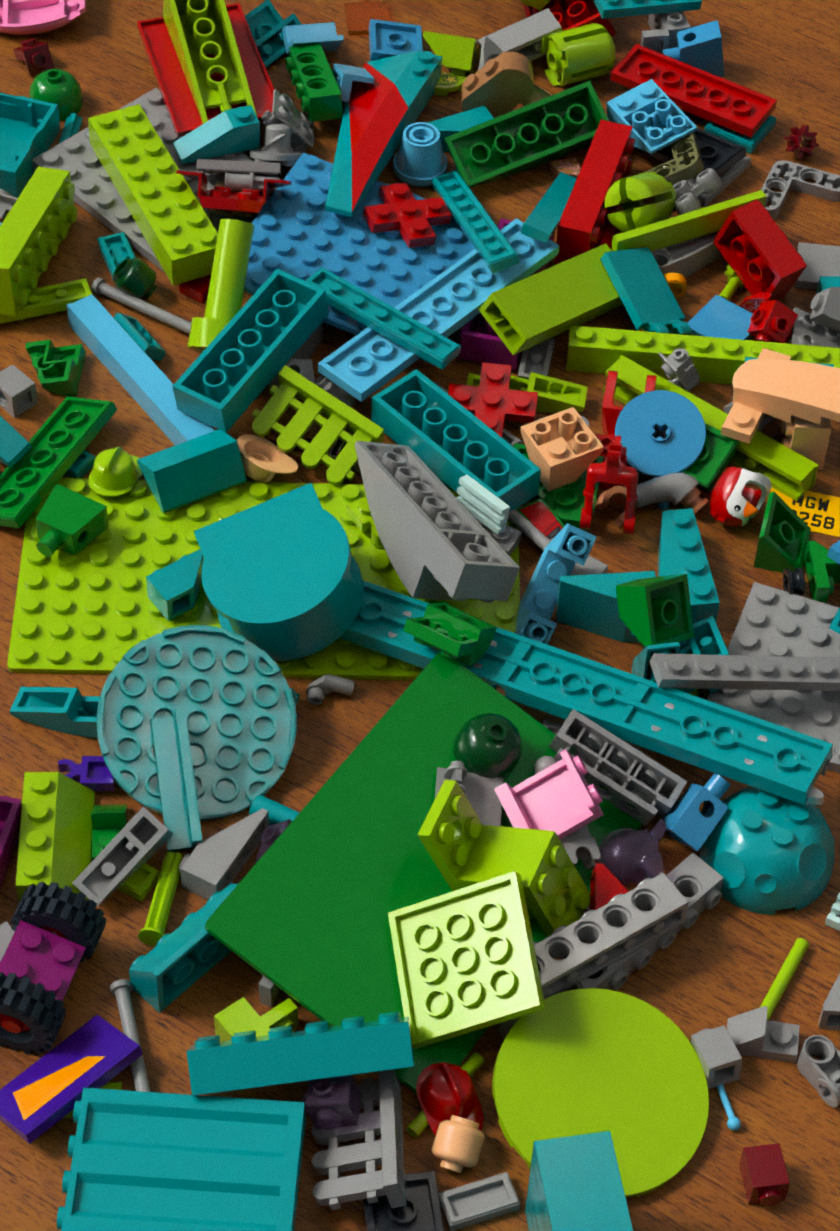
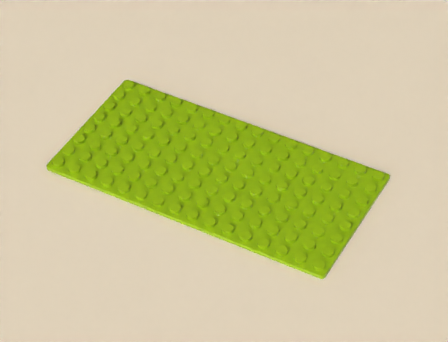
M61 478L56 484L107 506L109 527L77 554L71 555L57 549L51 557H47L41 554L36 547V544L40 541L37 535L36 517L52 490L28 517L25 524L7 661L8 670L14 673L110 674L123 658V655L142 640L148 639L154 632L159 634L166 629L188 625H206L222 628L217 611L210 603L203 584H201L195 607L167 621L148 598L146 576L152 574L157 569H162L178 561L185 555L199 550L200 547L194 534L195 530L309 483L245 482L169 512L162 513L145 479H139L135 487L124 495L104 497L90 489L89 478ZM312 483L322 508L332 514L345 530L350 544L351 555L359 566L363 581L412 597L396 573L382 542L380 544L373 542L371 530L361 532L346 513V504L366 496L364 484L332 485L330 483ZM446 486L455 497L460 496L449 486ZM507 520V526L518 530L511 521ZM519 544L510 556L518 566ZM519 571L508 601L494 600L488 603L479 599H467V601L415 599L430 604L445 602L498 628L515 633L520 604ZM340 638L314 654L293 660L275 661L285 678L318 679L325 674H331L346 679L415 680L424 669Z

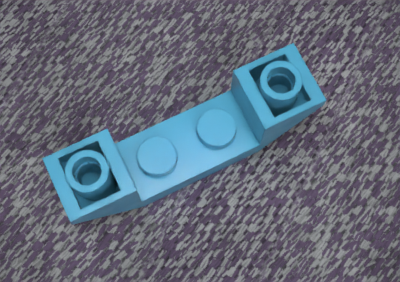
M567 523L545 547L519 604L516 634L548 645L557 625L550 618L557 605L560 576H570L576 562L584 566L597 536Z

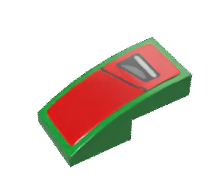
M541 498L516 509L551 541L564 528V524Z

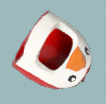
M727 467L716 481L711 493L710 513L712 517L726 526L739 528L747 524L759 512L761 505L769 494L772 487L770 478L761 473H754L743 468ZM750 483L757 485L761 490H754L745 486Z

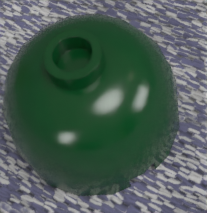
M493 713L474 716L462 726L454 740L453 753L456 760L464 763V767L467 768L468 772L488 778L499 777L505 779L520 760L522 740L518 729L507 718Z

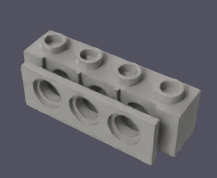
M574 709L570 712L548 747L557 753L554 756L557 762L563 759L560 752L565 749L573 757L579 755L588 770V773L584 775L588 785L593 783L602 799L645 826L654 816L662 819L670 811L687 783L680 776Z

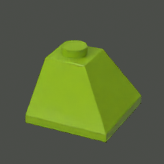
M423 31L424 39L434 53L442 57V64L447 70H451L450 74L466 77V73L473 74L480 52L476 39Z

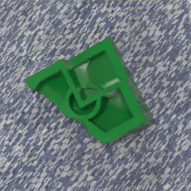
M51 340L26 343V350L32 359L31 362L38 374L37 376L42 387L55 394L77 396L86 355L83 345L54 347Z

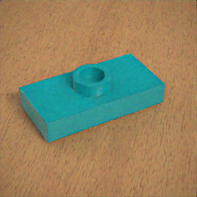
M124 232L97 238L98 247L113 282H115L113 274L117 266L126 258L130 260L136 258Z
M120 312L116 313L113 318L148 357L161 361L166 354L165 350L136 318Z

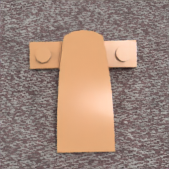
M763 348L758 359L746 361L734 373L732 380L733 406L722 425L721 435L750 444L765 414L791 423L794 416L819 425L824 417L840 422V368L791 360V356Z

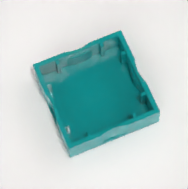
M0 93V189L7 191L13 197L18 198L35 172L32 159L46 152L60 131L58 104L24 96Z

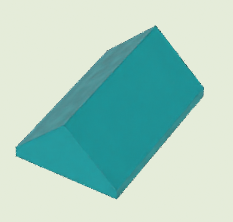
M220 429L137 460L162 513L246 482L237 440Z

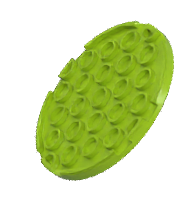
M585 988L565 991L544 999L546 1009L521 1016L512 1026L503 1041L494 1066L492 1095L499 1117V1125L511 1148L514 1147L530 1169L534 1141L610 1131L625 1198L639 1197L662 1187L666 1182L675 1177L692 1158L702 1140L708 1120L709 1092L707 1080L700 1059L689 1039L660 1010L641 999L622 992Z

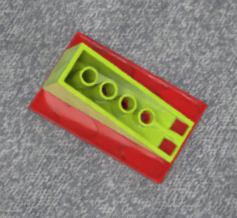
M164 0L163 17L137 21V28L146 55H148L177 137L185 136L225 110L251 105L259 121H264L261 117L267 110L272 112L274 87L239 3L225 5L224 0Z

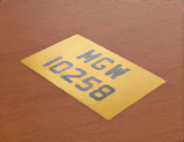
M771 488V492H775L811 528V532L840 537V497L806 491L798 501H795L776 489Z

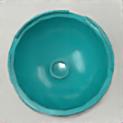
M750 786L739 790L722 801L728 806V809L701 846L699 856L724 877L721 893L725 900L750 912L775 915L776 910L795 907L796 911L814 902L824 892L831 879L835 864L836 841L819 807L811 804L802 805Z

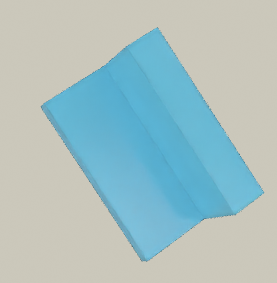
M335 22L284 26L282 29L287 55L289 54V47L316 43L321 44L324 52L337 51L344 41L343 35H337Z
M333 64L332 73L342 94V101L349 102L353 81L374 84L375 78L365 68Z

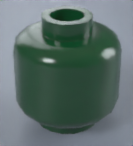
M139 258L124 259L114 271L115 286L127 295L139 299L143 297L147 299L156 290V272Z

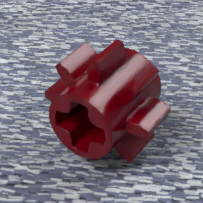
M802 125L800 130L797 127H791L792 133L789 137H784L788 145L785 151L795 152L794 158L801 159L803 154L806 157H812V150L815 147H819V144L816 143L818 133L808 132L809 125Z

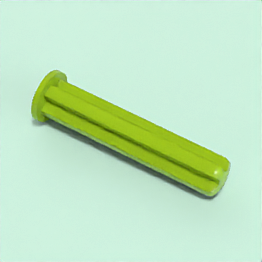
M169 851L164 856L146 923L138 934L140 941L146 945L156 947L158 941L165 935L164 931L181 874L179 866L182 861V854L179 852L173 853Z

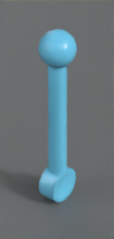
M720 1084L716 1088L728 1117L727 1127L732 1131H737L741 1128V1121L735 1117L724 1086Z

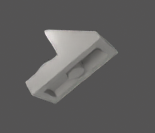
M767 1006L728 1018L727 1031L740 1055L796 1063L800 1025L767 1020Z

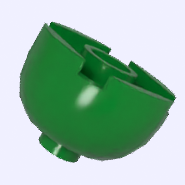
M49 69L41 72L34 78L29 88V98L58 104L59 120H66L67 116L75 110L76 113H79L83 106L80 83L71 73L65 70Z

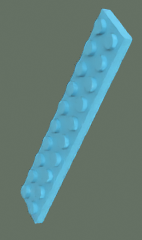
M516 218L500 231L517 253L519 264L492 273L477 250L474 249L394 308L447 338L481 313L479 308L493 292L529 277L559 254V245L550 239L547 243H543L521 234L523 222ZM367 327L318 363V372L362 402L421 357Z

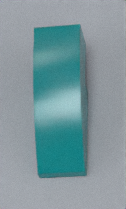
M20 687L9 711L12 716L50 730L98 738L97 710L99 696H82L78 688Z

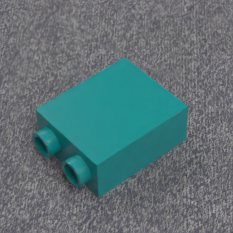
M610 1131L534 1141L525 1208L529 1231H633Z

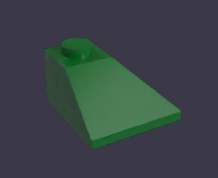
M687 574L636 579L616 585L619 618L644 647L681 642L694 637Z

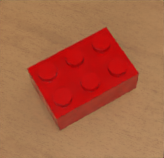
M758 199L732 211L713 240L714 245L751 295H757L758 292L771 294V301L787 295L807 267L802 256L794 249L785 233L780 230L770 216L769 211L764 208Z

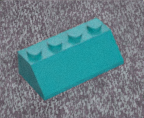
M229 884L221 892L217 891L212 894L206 905L196 913H190L183 920L180 927L171 934H165L158 941L154 949L146 955L139 956L132 963L129 969L132 989L159 1013L231 952L229 948L205 930V923L238 884Z

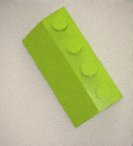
M24 772L16 874L18 903L26 888L28 889L31 884L37 886L38 882H45L47 886H50L51 882L58 883L59 888L63 889L66 885L72 888V892L78 894L81 891L72 882L91 863L93 830L91 811L95 805V791L60 772Z

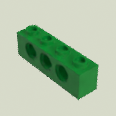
M321 44L289 47L290 57L285 59L286 70L291 75L292 86H296L297 99H301L302 111L307 112L310 122L342 118V94Z

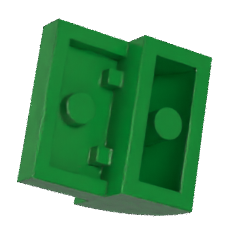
M445 602L427 604L423 617L407 619L403 631L414 636L413 640L415 642L431 647L446 657L456 659L471 666L485 654L493 640L497 627Z

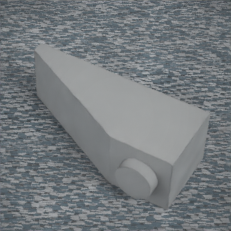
M143 806L72 883L90 900L96 902L98 907L145 864L173 833Z
M262 808L198 843L193 852L186 854L180 863L179 872L181 873L182 888L208 900L212 894L217 891L221 892L229 884H232L269 831V811Z

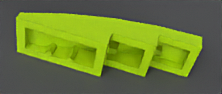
M534 372L530 373L529 379L511 375L510 390L538 392L536 412L558 413L572 407L577 412H583L585 408L587 386ZM469 373L465 385L479 386L480 375Z

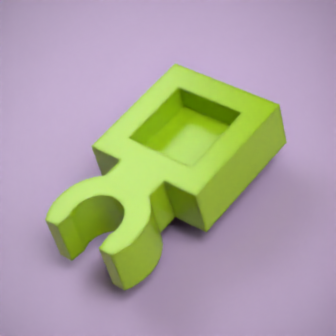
M364 496L346 504V513L360 531L364 532L370 529L373 542L380 544L381 539L373 521L367 497Z

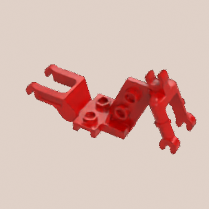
M609 370L602 405L601 425L604 435L594 434L604 446L603 452L599 455L604 456L602 463H592L587 469L586 488L583 490L585 502L581 511L580 528L591 530L595 484L601 482L600 489L604 490L614 486L627 488L623 534L634 535L636 524L635 502L638 500V495L636 494L638 472L635 468L627 465V447L622 446L621 436H615L617 418L624 407L614 405L618 371ZM647 375L644 393L655 391L657 376Z

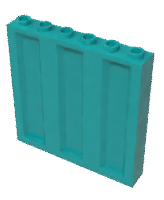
M83 1087L81 1101L76 1100L74 1104L73 1122L78 1124L76 1135H70L68 1142V1158H72L70 1171L65 1170L63 1175L62 1192L67 1195L65 1207L59 1206L58 1230H295L306 1124L305 1102L202 1095L192 1096L188 1094Z

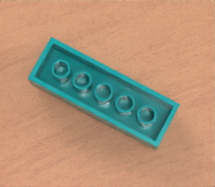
M277 268L172 386L177 409L212 427L227 432L328 316L326 290Z
M419 370L412 371L372 397L371 421L382 427L384 433L398 445L409 446L430 470L456 493L457 488L462 486L458 483L459 478L468 475L509 505V512L513 509L516 510L539 494L541 469Z
M400 1011L381 1013L379 1014L378 1021L365 1022L364 1016L342 1019L341 1026L329 1027L328 1021L307 1023L305 1030L292 1032V1026L270 1028L268 1035L256 1037V1030L234 1033V1036H231L232 1040L220 1041L219 1035L200 1037L194 1041L195 1045H192L186 1051L192 1096L413 1067L414 1055L409 1017H401Z

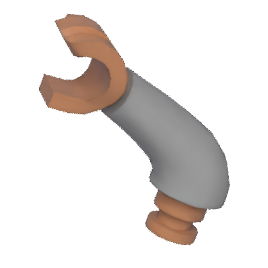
M670 473L637 485L636 494L638 495V500L635 502V508L661 502H672L676 506L680 502L685 508L688 506L693 508L694 514H696L709 500L707 498L702 499L699 496L701 491L696 487L699 484L696 478L685 473ZM614 486L604 491L595 504V507L605 508L609 502L617 503L622 508V514L614 522L618 527L624 523L627 488Z

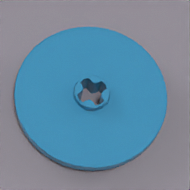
M656 390L643 393L626 404L617 418L615 436H621L622 446L627 447V465L635 468L638 473L657 478L670 473H681L691 467L703 450L706 429L700 411L689 399L675 392ZM655 429H658L659 431H663L665 429L666 438L663 439L660 436L654 438Z

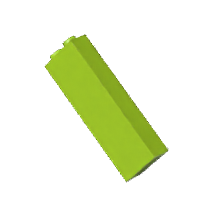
M605 243L497 290L488 297L479 308V311L512 355H515L570 330V325L578 326L624 304L600 260L604 253L611 251V249Z

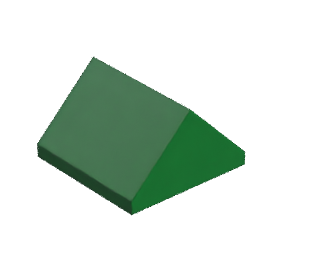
M775 492L769 493L754 567L783 573L784 569H790L793 572L795 568L800 567L803 569L811 528Z

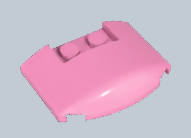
M0 0V32L13 35H32L56 30L86 12V0Z

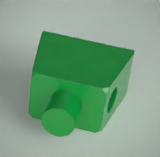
M56 484L36 517L37 535L40 539L36 544L38 551L47 557H51L57 549L71 555L79 553L109 527L107 506Z

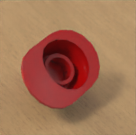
M446 1062L434 1063L423 1069L417 1078L416 1093L428 1125L436 1136L439 1124L442 1121L450 1120L452 1115L479 1123L478 1130L481 1131L484 1122L483 1109L472 1078L467 1071Z

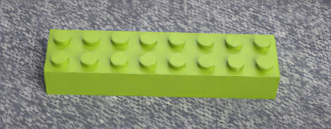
M140 104L88 118L90 145L171 284L174 286L211 275L218 233L183 175L176 174L179 168Z

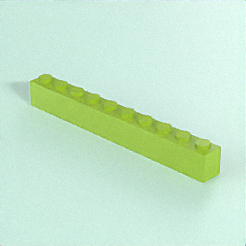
M570 325L566 365L567 371L605 374V371L619 359V356L623 355L662 378L669 379L661 369L663 362L659 353L661 352L667 358L674 350L681 348L689 353L693 365L700 375L699 382L732 385L734 373L744 363L745 357L758 358L763 348L791 356V360L834 364L836 368H840V348Z

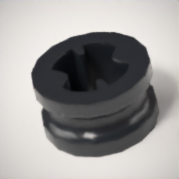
M800 567L795 568L793 572L790 569H784L782 577L784 591L789 592V594L796 592L799 596L803 595L805 592L803 570Z

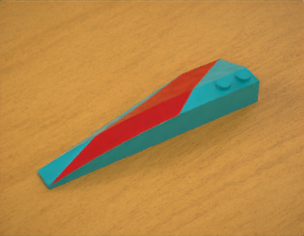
M414 51L368 61L363 65L362 68H365L375 78L374 84L359 81L352 82L349 102L345 101L325 211L348 217L353 216L401 144L404 129L408 125L415 123L433 96L434 87L441 76V56L434 55L429 51Z

